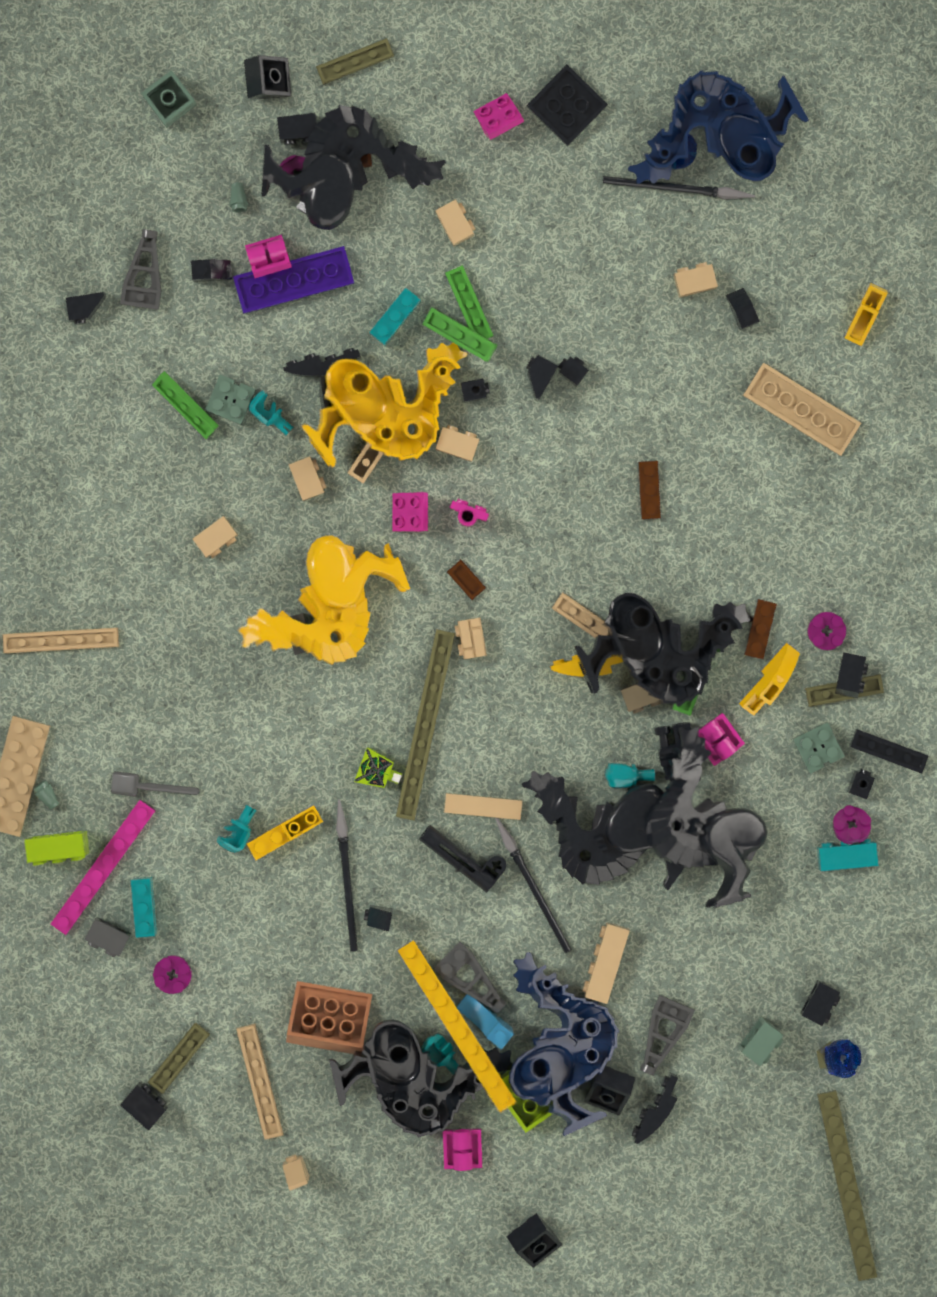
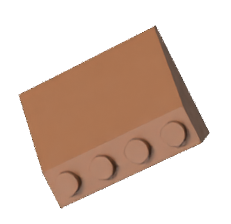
M297 981L286 1043L354 1054L355 1051L362 1052L372 994Z

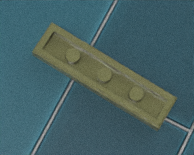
M386 38L318 65L316 69L322 84L325 85L393 58L394 54Z
M881 674L862 677L865 685L863 693L859 692L858 698L884 693ZM837 682L805 688L808 707L854 698L835 694Z
M195 1022L147 1083L163 1094L210 1033Z

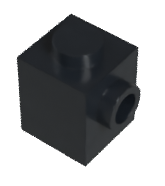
M571 356L568 360L564 358L558 366L560 369L558 373L576 387L589 370L583 366L584 362L576 356L574 359Z
M483 378L461 382L464 403L487 399L486 394H490L488 382L484 383Z
M860 769V772L854 771L847 792L867 800L875 778L870 776L871 772L863 769Z

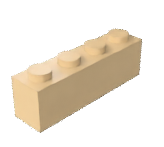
M608 922L606 926L602 925L599 937H602L600 945L596 944L593 954L596 955L594 963H590L588 973L591 975L589 981L585 980L582 989L585 992L586 998L605 1004L608 1003L630 932L628 928Z

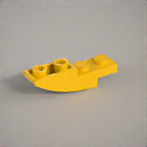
M786 643L763 668L761 672L764 676L739 703L741 707L754 716L765 703L771 705L791 677L800 653Z
M578 655L571 656L572 660L566 662L564 658L553 661L554 665L550 666L552 671L561 674L584 677L578 664L580 661ZM616 655L608 657L599 676L611 674V665L622 663V658Z
M313 805L246 845L256 861L321 824L323 820Z

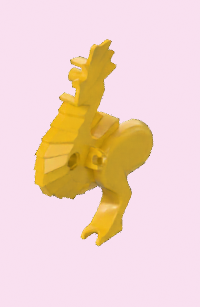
M453 342L449 346L440 343L435 349L428 348L426 350L428 363L422 370H417L418 387L415 398L407 404L400 379H392L390 375H385L379 379L365 364L357 360H338L330 366L326 373L327 389L324 398L330 400L333 406L320 410V421L316 431L306 424L301 427L310 437V443L325 463L331 467H334L336 464V459L332 453L334 436L337 428L343 424L350 425L354 431L361 435V439L371 445V449L383 452L385 456L398 457L399 460L418 459L424 451L427 452L433 442L436 443L437 430H439L437 417H439L438 404L440 403V396H447V390L450 385L456 383L451 378L450 373L452 370L460 368L457 361L467 357V352L461 351L458 345ZM410 424H413L415 427V430L412 434L408 432V426Z
M332 535L317 538L311 544L306 559L311 585L300 589L302 594L298 599L315 618L313 623L307 625L293 620L283 610L277 616L271 617L265 610L259 609L256 616L247 618V625L245 627L239 628V632L244 638L242 646L246 648L254 641L256 646L264 641H268L271 644L272 651L277 649L287 650L292 646H299L306 653H311L318 661L323 660L330 665H333L334 662H345L346 659L357 657L356 653L366 644L364 639L369 630L368 622L371 612H368L367 598H365L364 592L366 580L370 574L377 575L393 582L400 592L409 590L410 586L400 559L393 557L389 543L384 546L385 558H379L371 552L365 551L356 559L355 554H353L354 547L344 544L339 538ZM331 633L337 635V642L331 640Z

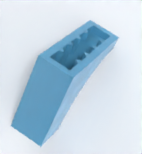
M468 994L457 1005V1009L470 1019L485 1034L486 1038L501 1050L514 1035L513 1028Z

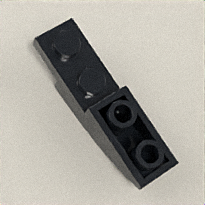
M350 348L344 350L343 355L336 357V354L325 357V361L322 362L320 355L316 356L313 353L304 356L305 360L297 362V360L287 362L286 367H283L285 373L296 376L320 377L326 376L328 369L336 361L342 359L357 360L361 356L358 349Z
M670 1072L668 1076H664L661 1083L663 1087L661 1094L657 1093L653 1104L656 1106L653 1107L648 1104L647 1108L641 1110L639 1116L641 1122L639 1126L635 1125L631 1135L634 1137V1143L639 1144L647 1139L669 1116L678 1099L676 1095L672 1094L678 1080L676 1074Z

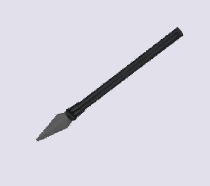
M603 176L604 184L703 194L704 196L720 197L722 199L755 197V195L729 187L718 188L714 186L712 188L710 186L700 187L664 182L652 184L646 180L637 184V179Z
M338 800L336 831L339 837L337 841L340 842L338 844L341 853L350 951L353 952L358 951L348 856V827L341 801Z
M495 818L505 847L510 852V856L513 857L512 859L515 864L518 865L564 953L571 951L566 938L529 872L523 856L520 854L521 851L517 848L516 841L500 820Z

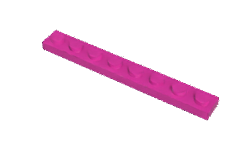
M142 800L138 801L51 922L52 926L67 935L156 810Z

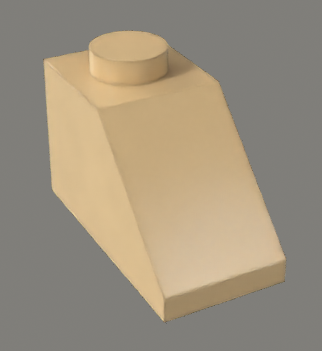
M294 1154L285 1158L286 1161L283 1162V1169L289 1190L291 1191L308 1184L310 1176L302 1155L297 1157Z

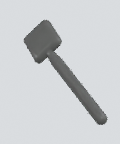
M113 772L112 794L135 797L138 794V789L198 795L200 793L199 788L139 783L138 774Z

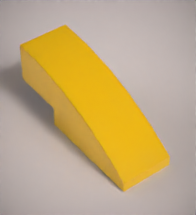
M869 284L847 330L845 339L860 346L863 345L888 294L887 290L875 284Z

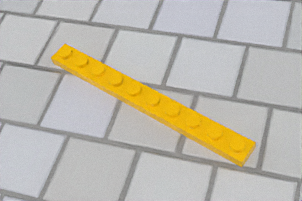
M413 940L399 949L398 952L499 1112L501 1113L517 1103L415 941Z

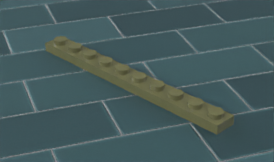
M436 629L396 817L415 821L455 633Z
M837 1091L819 1093L817 1097L858 1281L877 1277Z

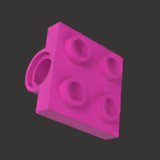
M507 93L473 111L486 137L490 140L524 122L522 115Z
M282 234L245 245L254 278L291 268Z
M428 492L392 493L393 532L428 531Z
M457 499V502L452 501L450 509L459 512L458 520L461 525L470 527L476 523L477 519L487 521L489 513H486V508L478 505L472 508L468 506L469 502ZM464 512H471L473 514V519L470 522H465L462 519Z
M723 713L698 730V736L705 738V749L711 752L708 759L713 766L733 755L745 744Z
M481 1128L448 1129L443 1131L444 1169L468 1171L473 1168H482Z

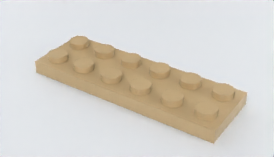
M765 363L761 365L743 394L748 400L839 456H842L861 425V422Z
M12 716L0 761V832L21 837L50 730L49 725Z

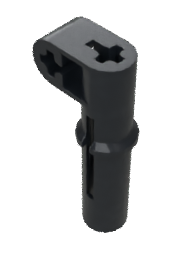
M429 825L419 838L423 844L453 866L455 872L462 873L486 893L506 869V861L501 855L493 854L481 865L472 858L470 852L466 853L432 825ZM439 845H444L446 848H448L451 852H453L456 856L462 859L474 870L471 871L469 868H467L464 864L458 861L455 857H453L450 853H448ZM500 860L501 867L494 868L495 872L498 873L496 876L485 868L487 865L493 868L492 862Z

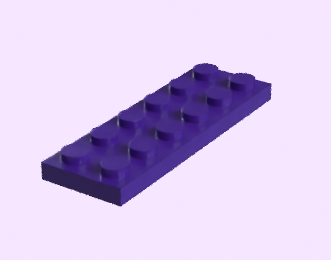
M342 246L291 260V268L254 278L252 271L233 276L243 314L355 284L345 247Z

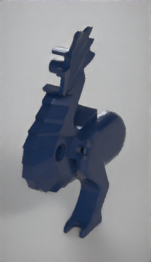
M700 70L693 77L690 76L683 84H679L677 95L674 96L675 109L672 110V122L669 123L668 132H665V129H660L653 139L647 141L651 148V153L644 154L645 161L629 166L628 171L635 173L637 184L645 180H649L652 184L659 179L669 180L672 164L677 159H688V135L691 130L698 128L705 131L708 153H713L714 159L722 156L734 173L743 179L762 181L775 170L776 156L784 146V143L778 141L776 136H784L786 134L790 117L794 115L802 122H808L809 119L785 76H782L778 81L780 97L773 115L765 116L756 106L754 99L745 91L746 87L732 81L730 77L719 75L718 71L703 72ZM701 97L704 100V106H698L695 103V98Z
M527 952L523 959L513 960L517 967V972L513 974L518 981L516 991L530 994L533 1000L538 1003V1008L547 1009L559 1016L562 1027L544 1028L540 1037L532 1039L535 1047L516 1059L509 1074V1084L512 1092L520 1099L532 1100L542 1107L547 1106L549 1103V1113L561 1116L567 1122V1126L562 1131L564 1137L607 1116L603 1111L593 1113L578 1106L571 1098V1091L582 1083L590 1081L596 1074L602 1073L607 1062L611 1061L614 1049L617 1048V1033L620 1031L614 1023L615 1019L608 1012V1008L598 1005V1002L586 1001L585 998L574 997V994L565 992V989L569 988L568 984L561 985L556 979V972L546 976L543 970L547 969L546 965L537 968L532 954ZM587 1024H588V1025L590 1026V1028H591L590 1033L586 1030V1025H587Z

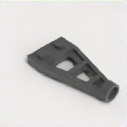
M142 230L141 240L122 286L121 305L159 310L162 290L156 245L157 231ZM145 239H152V241L147 242ZM143 252H150L152 254L151 267L139 265ZM147 271L150 273L152 283L150 288H141L134 285L138 272Z
M461 941L433 968L447 983L487 1005L496 1014L506 1005V1002L500 998L474 954ZM464 964H469L475 973L474 979L469 983L463 982L456 976L457 971ZM478 980H482L488 987V992L483 996L472 989V986ZM497 999L498 1001L493 1005L492 1001Z
M662 995L658 996L651 1013L641 1071L654 1076L657 1067L688 1028L695 1011L694 1009ZM662 1018L676 1024V1028L670 1036L665 1037L658 1032L659 1021ZM655 1038L666 1042L660 1054L652 1052Z

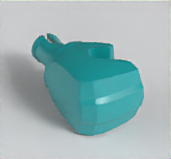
M260 391L251 400L249 411L267 427L274 425L286 436L289 431L284 426L290 431L294 426L281 416L283 411L281 408L276 412L275 402L272 403L270 410H265L264 402L268 395L265 391Z
M608 763L605 769V778L608 785L614 789L635 787L638 781H655V770H638L635 764L628 766L626 764Z
M246 805L238 820L231 819L230 822L232 824L223 828L227 831H232V834L226 837L219 836L217 838L219 846L233 853L243 850L251 835V829H249L248 824L256 810Z
M438 1033L427 1037L421 1047L422 1052L430 1051L432 1062L436 1063L438 1067L445 1066L452 1075L455 1074L459 1064L453 1059L455 1051L452 1044L448 1043Z

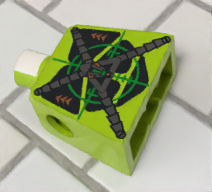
M367 747L354 782L385 788L387 780L398 784L402 773L391 770L394 761Z

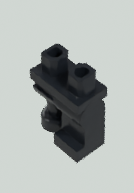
M689 721L672 724L674 744H669L667 736L670 733L669 726L654 728L655 735L660 738L659 762L666 776L672 772V765H670L669 760L678 758V751H672L671 748L681 747L679 729L691 730Z

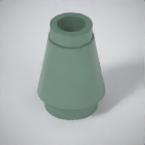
M236 182L231 184L230 207L232 212L247 211L249 204L243 183Z
M46 780L33 788L34 794L49 810L59 804L51 784Z

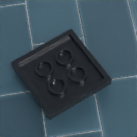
M567 64L526 105L567 147L608 106Z

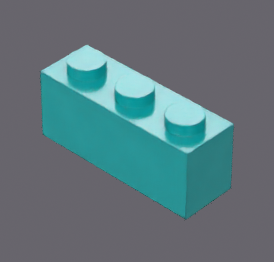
M405 288L371 329L370 335L383 346H386L420 304L421 299Z
M871 839L853 844H846L840 841L841 845H833V842L821 843V847H817L820 871L879 866L877 844L874 841L871 842Z
M152 877L133 878L131 880L136 938L155 936L157 934Z

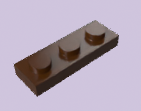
M658 461L638 462L641 519L661 518Z
M757 600L744 655L764 659L777 603Z

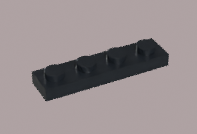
M858 729L855 730L849 746L921 774L929 757L923 753Z

